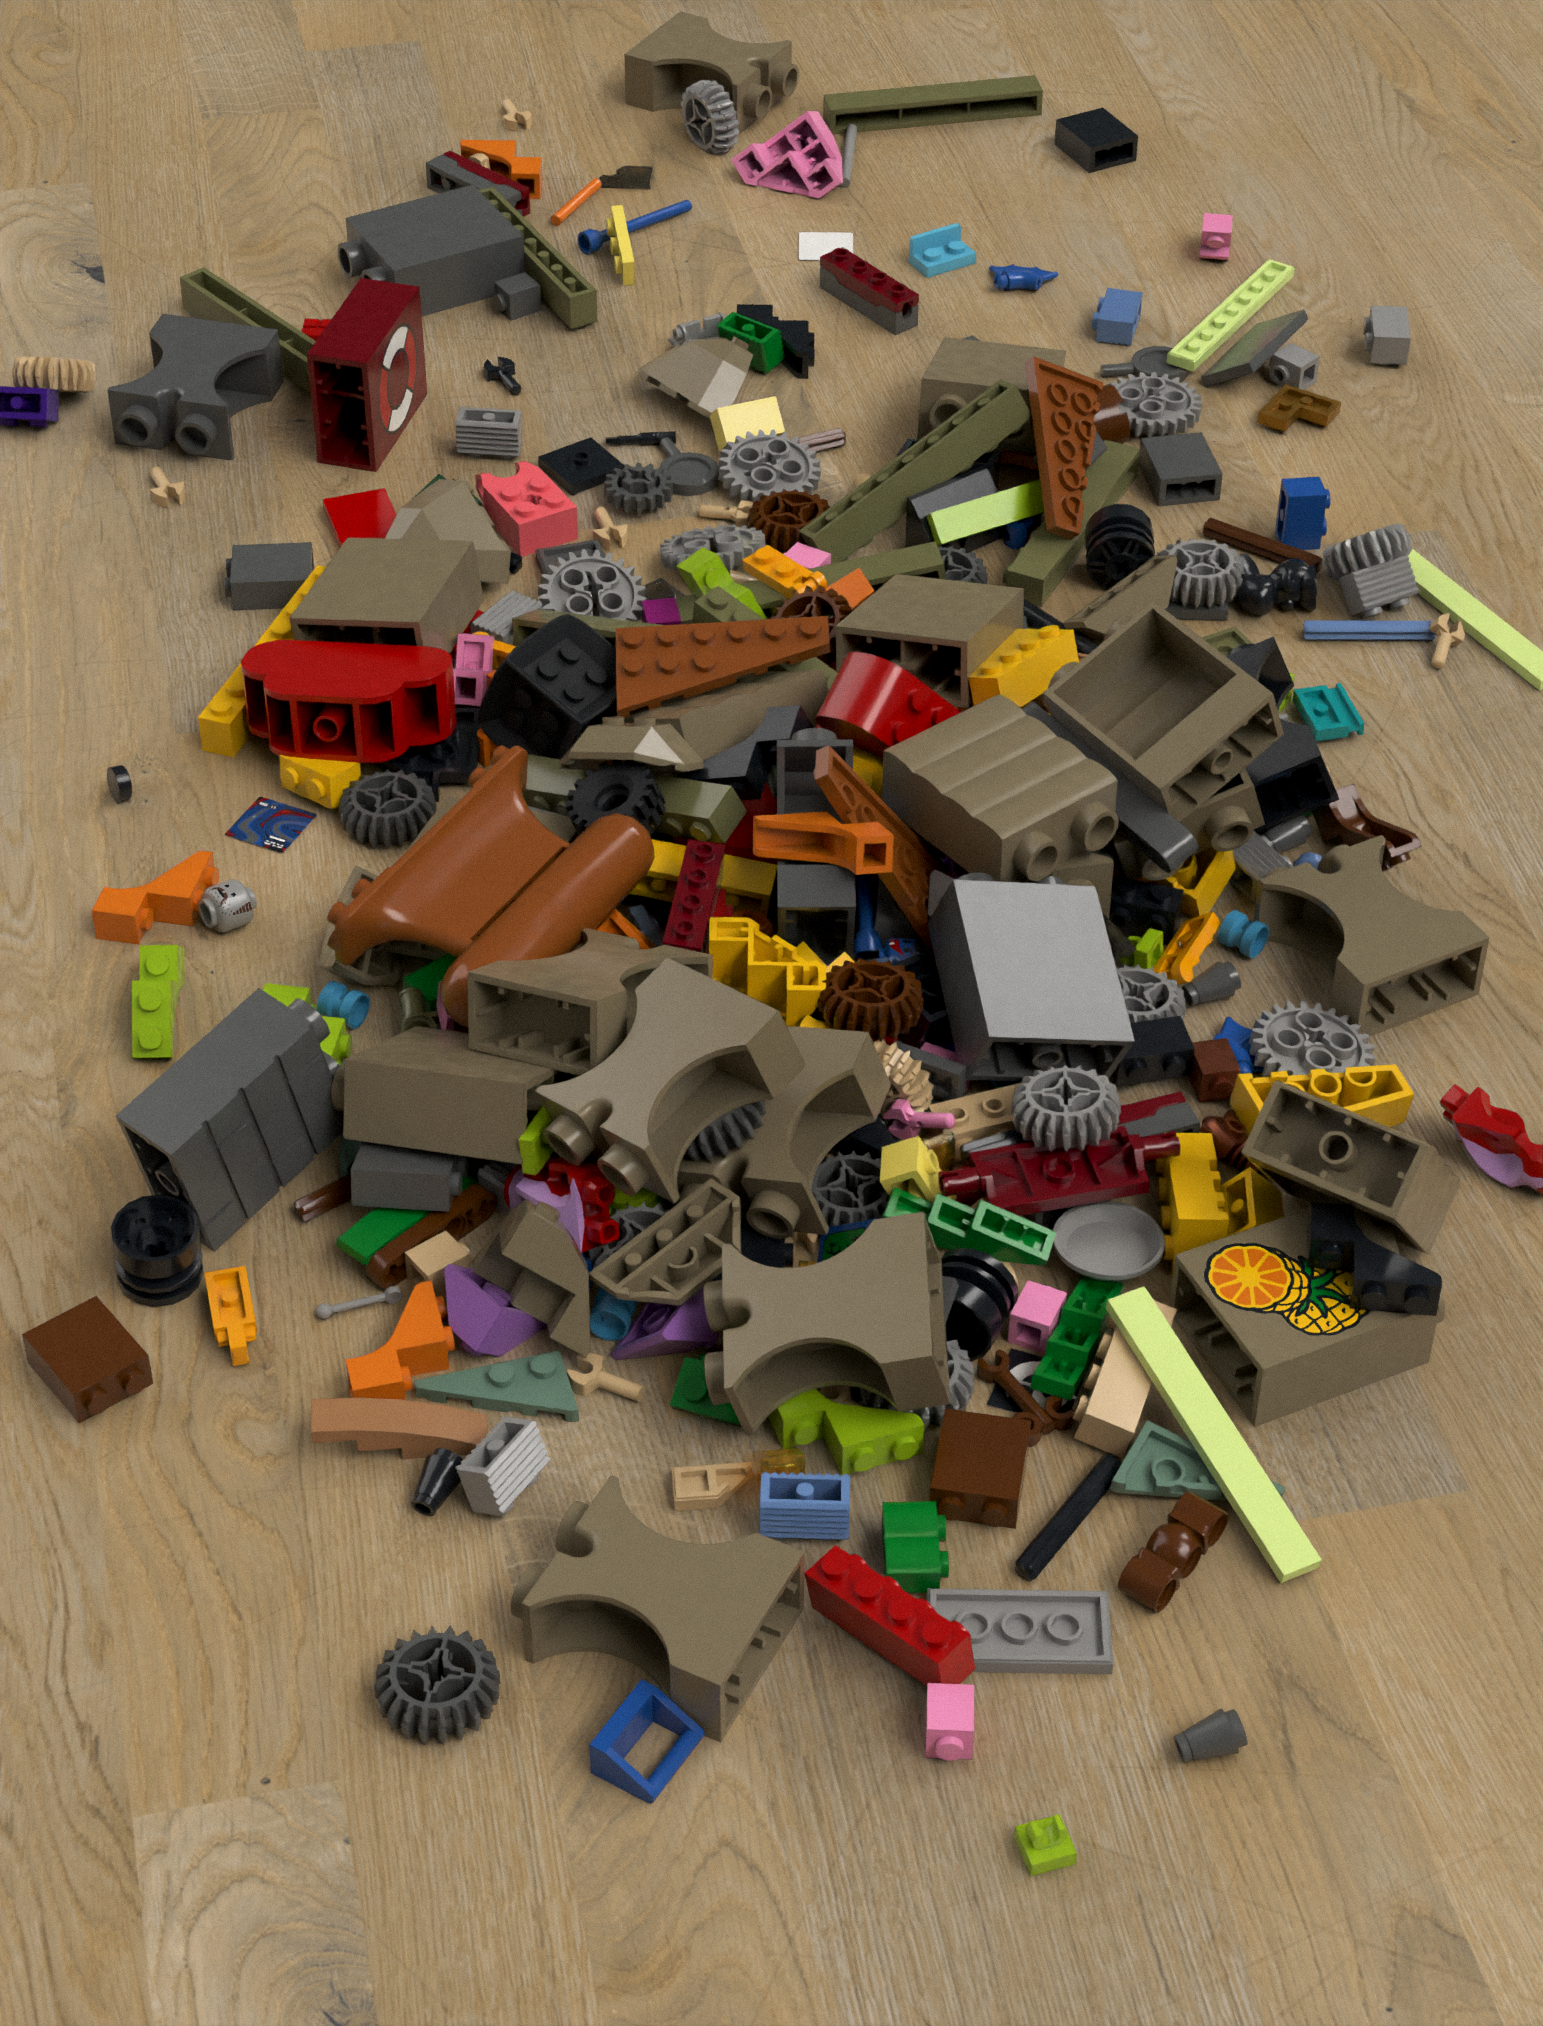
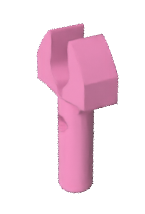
M897 1099L883 1116V1119H899L893 1121L888 1131L902 1140L916 1137L921 1131L920 1128L951 1129L955 1125V1117L952 1113L915 1112L910 1106L908 1099Z

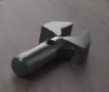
M498 357V367L493 366L488 359L486 360L483 368L484 378L488 382L499 379L513 395L521 392L520 384L512 376L515 375V363L511 359Z

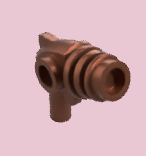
M1233 1109L1228 1110L1223 1117L1206 1116L1203 1119L1199 1130L1202 1133H1212L1217 1158L1222 1160L1231 1158L1230 1165L1233 1167H1237L1239 1170H1246L1251 1167L1258 1174H1263L1241 1153L1248 1139V1136L1245 1134L1247 1129L1240 1122Z

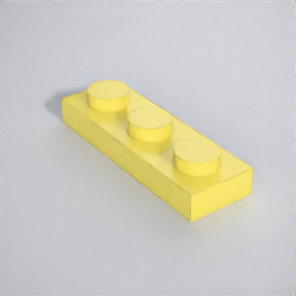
M623 205L611 206V218H606L607 235L613 236L610 237L611 254L617 255L614 256L615 274H621L623 286L634 285V257Z

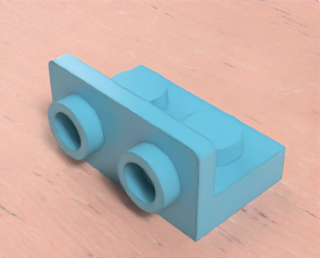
M958 223L917 234L909 239V263L927 278L976 263V252L961 241V226Z

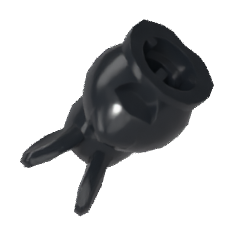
M1239 554L1242 557L1243 573L1245 571V574L1241 575L1243 581L1237 590L1236 598L1239 605L1250 614L1261 617L1270 612L1276 603L1284 611H1291L1294 606L1300 605L1308 611L1316 609L1317 580L1314 566H1309L1306 562L1293 558L1283 561L1269 575L1260 574L1255 562L1248 554Z

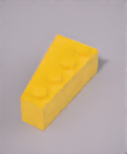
M1049 625L1040 629L1017 628L968 677L973 705L975 706L998 694L1010 699L1021 708L1048 689L1052 677L1062 666L1070 662L1079 663L1074 630L1059 629L1057 625Z
M1211 847L1188 857L1181 869L1174 875L1158 881L1147 880L1142 876V882L1183 889L1182 912L1191 918L1207 914L1236 870L1233 851L1222 852ZM1114 853L1113 859L1118 861Z
M1396 1064L1346 1067L1345 1072L1340 1073L1326 1072L1325 1069H1311L1307 1075L1288 1076L1287 1071L1271 1072L1269 1077L1253 1078L1252 1073L1238 1074L1230 1104L1240 1122L1246 1127L1247 1134L1249 1135L1274 1081H1281L1387 1127H1391L1405 1122L1414 1093Z
M1176 1133V1137L1178 1136L1180 1141V1156L1154 1160L1155 1173H1162V1177H1158L1157 1200L1165 1202V1206L1160 1207V1228L1167 1230L1168 1235H1164L1163 1260H1170L1172 1277L1176 1254L1227 1237L1229 1218L1228 1213L1223 1212L1225 1198L1224 1193L1220 1192L1221 1177L1220 1172L1217 1171V1157L1212 1133Z

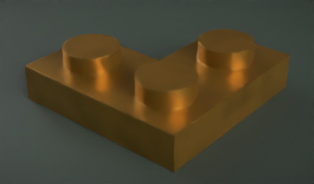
M1285 384L1259 411L1257 423L1269 426L1273 430L1286 432L1298 418L1310 421L1312 424L1327 427L1340 413L1341 402Z

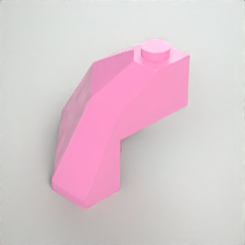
M806 111L764 144L752 143L731 159L744 182L755 186L821 199L843 183L841 154L833 134L818 111Z

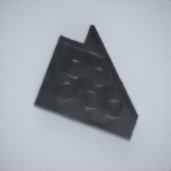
M456 708L457 725L448 738L434 744L409 746L408 750L401 756L388 761L376 762V764L386 771L389 769L392 773L403 770L405 775L415 773L417 779H425L427 786L432 787L435 801L439 802L441 783L459 785L468 783L470 775L478 767L480 742L477 740V731L480 728L478 723L480 708Z

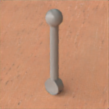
M391 1286L384 1293L335 1305L321 1303L316 1307V1315L320 1319H327L333 1313L387 1301L390 1304H395L402 1299L400 1288Z

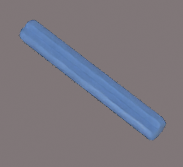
M1306 620L1303 624V637L1305 640L1432 641L1436 635L1429 630L1432 621Z

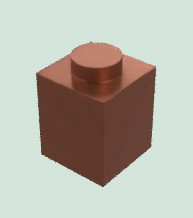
M1228 1039L1192 1042L1195 1051L1191 1074L1188 1077L1199 1103L1230 1099L1237 1075L1240 1074L1241 1069Z

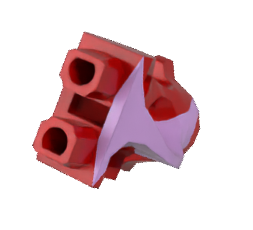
M1454 1084L1440 1100V1105L1445 1109L1443 1117L1454 1125L1457 1140L1463 1143L1475 1164L1488 1176L1509 1188L1527 1185L1543 1196V1144H1534L1530 1141L1521 1116L1516 1112L1490 1105V1096L1479 1087H1476L1471 1094H1468L1458 1085Z
M554 1154L549 1157L537 1175L523 1173L522 1164H518L509 1173L504 1185V1200L509 1209L512 1210L525 1200L535 1205L541 1201L552 1206L560 1212L561 1215L558 1220L564 1224L580 1253L615 1241L620 1237L618 1222L611 1219L609 1213V1204H612L615 1198V1187L606 1180L598 1165L582 1162L580 1166H575L568 1163L558 1154Z

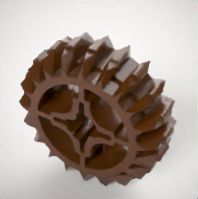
M795 488L793 491L783 489L782 492L778 493L771 491L769 496L761 495L759 500L753 502L748 514V528L755 527L756 531L761 530L762 534H765L766 545L773 547L783 554L797 542L807 545L799 530L829 509L830 506H828V500L820 499L819 494L810 495L808 490L798 492Z
M806 585L804 593L801 594L793 589V597L789 600L782 597V607H773L774 617L767 619L825 616L826 613L833 615L835 622L828 623L830 652L817 656L819 660L830 667V663L836 661V625L854 610L849 606L847 599L842 595H838L837 591L833 590V588L826 591L824 587L819 585L813 592L812 588Z
M859 958L855 963L847 960L844 961L843 966H832L831 972L826 973V980L822 981L826 983V989L821 991L820 999H818L820 1018L825 1020L826 1027L835 1028V1030L869 1032L871 1039H879L881 1042L884 1037L897 1039L899 1033L908 1034L910 1027L917 1026L924 1002L921 982L915 979V973L905 972L903 965L892 966L890 960L883 963L877 962L875 958L872 961H864Z

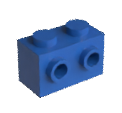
M1320 477L1281 479L1275 535L1278 542L1301 550L1320 549L1321 537L1325 536L1327 532V523L1324 516L1325 509L1330 507V492L1324 488Z

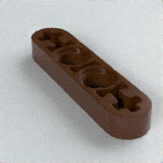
M479 1183L467 1187L461 1192L460 1197H454L449 1212L433 1211L378 1250L368 1262L366 1267L367 1277L385 1290L391 1286H396L407 1278L406 1251L444 1231H447L458 1242L491 1217L497 1206V1196Z

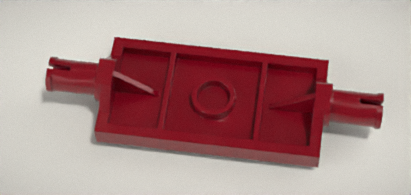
M1125 1125L1118 1126L1116 1131L1110 1133L1108 1140H1099L1097 1147L1085 1145L1083 1151L1077 1148H1070L1067 1153L1062 1148L1050 1151L1046 1145L1035 1147L1032 1141L969 1152L970 1167L946 1172L940 1171L938 1173V1183L940 1191L945 1197L977 1191L978 1194L982 1195L984 1201L1022 1216L1149 1193L1150 1180L1144 1167L1146 1161L1180 1156V1141L1178 1136L1176 1137L1174 1130L1168 1133L1140 1137L1139 1133L1129 1135Z

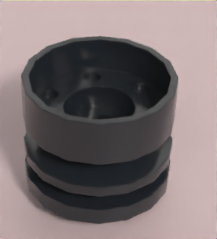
M1114 504L1098 510L1087 522L1085 529L1086 568L1090 579L1098 587L1108 591L1155 556L1152 523L1143 510L1128 504Z
M159 1194L140 1197L127 1203L116 1213L111 1225L117 1281L123 1293L139 1304L154 1307L173 1305L188 1298L199 1287L204 1275L198 1216L191 1206L177 1197Z
M956 1248L944 1253L941 1257L942 1276L955 1278L959 1285L946 1321L947 1342L957 1340L960 1350H967L970 1361L983 1358L991 1349L1001 1331L1002 1324L1008 1318L1010 1311L1017 1301L1018 1287L1010 1271L994 1257L972 1248Z

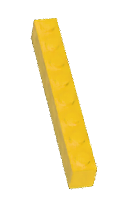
M316 566L254 646L275 640H294L289 618L327 566ZM241 663L198 716L202 751L234 758L252 735L247 723Z

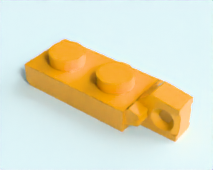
M246 1265L204 1272L215 1341L218 1340L219 1347L229 1345L233 1366L249 1364L247 1342L257 1340V1326Z

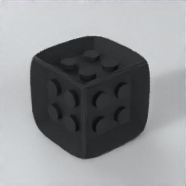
M570 614L561 615L551 620L519 643L497 668L479 709L478 723L498 747L503 745L511 749L513 746L518 745L524 748L528 755L561 760L588 726L603 724V717H612L617 714L616 647L588 624Z

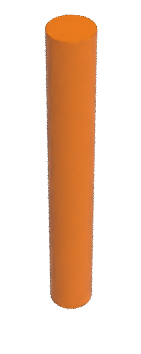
M597 178L591 180L551 216L552 224L559 226L601 188V181Z

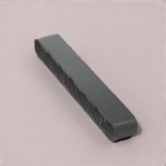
M1030 702L1022 709L1026 715L1041 721L1057 737L1072 743L1086 758L1098 762L1116 777L1118 783L1115 813L1119 819L1116 831L1167 873L1172 872L1199 849L1195 837L1185 826L1038 704Z

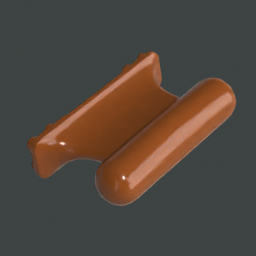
M503 745L497 747L491 757V765L493 766L488 771L482 767H477L472 772L468 781V786L472 789L400 859L391 867H387L372 883L365 878L360 879L352 890L351 896L354 900L348 906L340 901L336 902L327 916V921L335 925V930L331 933L327 945L335 951L336 961L345 966L353 964L369 949L392 941L421 943L456 957L457 959L448 967L440 984V996L446 1013L458 1024L469 1028L468 971L496 961L534 960L573 952L582 943V930L586 928L594 930L643 880L655 859L654 846L649 831L634 817L617 813L605 815L592 822L571 844L546 828L531 812L524 800L523 793L527 783L528 752L518 745L513 746L511 749Z

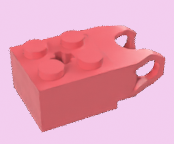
M526 461L514 463L516 475L511 477H496L486 472L475 475L476 490L486 512L495 524L494 529L517 554L523 557L536 553L535 550L558 546L578 539L577 506L541 468Z

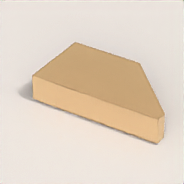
M752 1462L671 1467L675 1511L719 1508L752 1477Z

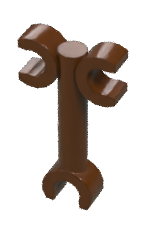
M1000 1349L996 1351L995 1364L997 1366L988 1365L983 1358L978 1359V1376L986 1382L998 1383L1023 1411L1015 1414L1012 1418L1031 1420L1029 1447L1038 1444L1041 1433L1046 1435L1053 1430H1067L1074 1425L1075 1419L1072 1418L1075 1411L1073 1409L1066 1413H1057L1062 1407L1063 1398L1057 1396L1049 1397L1045 1402L1044 1409L1009 1371L1010 1359L1006 1352Z

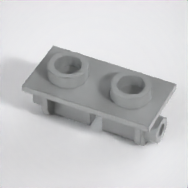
M720 312L704 317L703 328H700V321L698 319L678 324L672 330L673 337L668 338V341L676 347L688 339L719 338L717 324L726 318L728 314Z

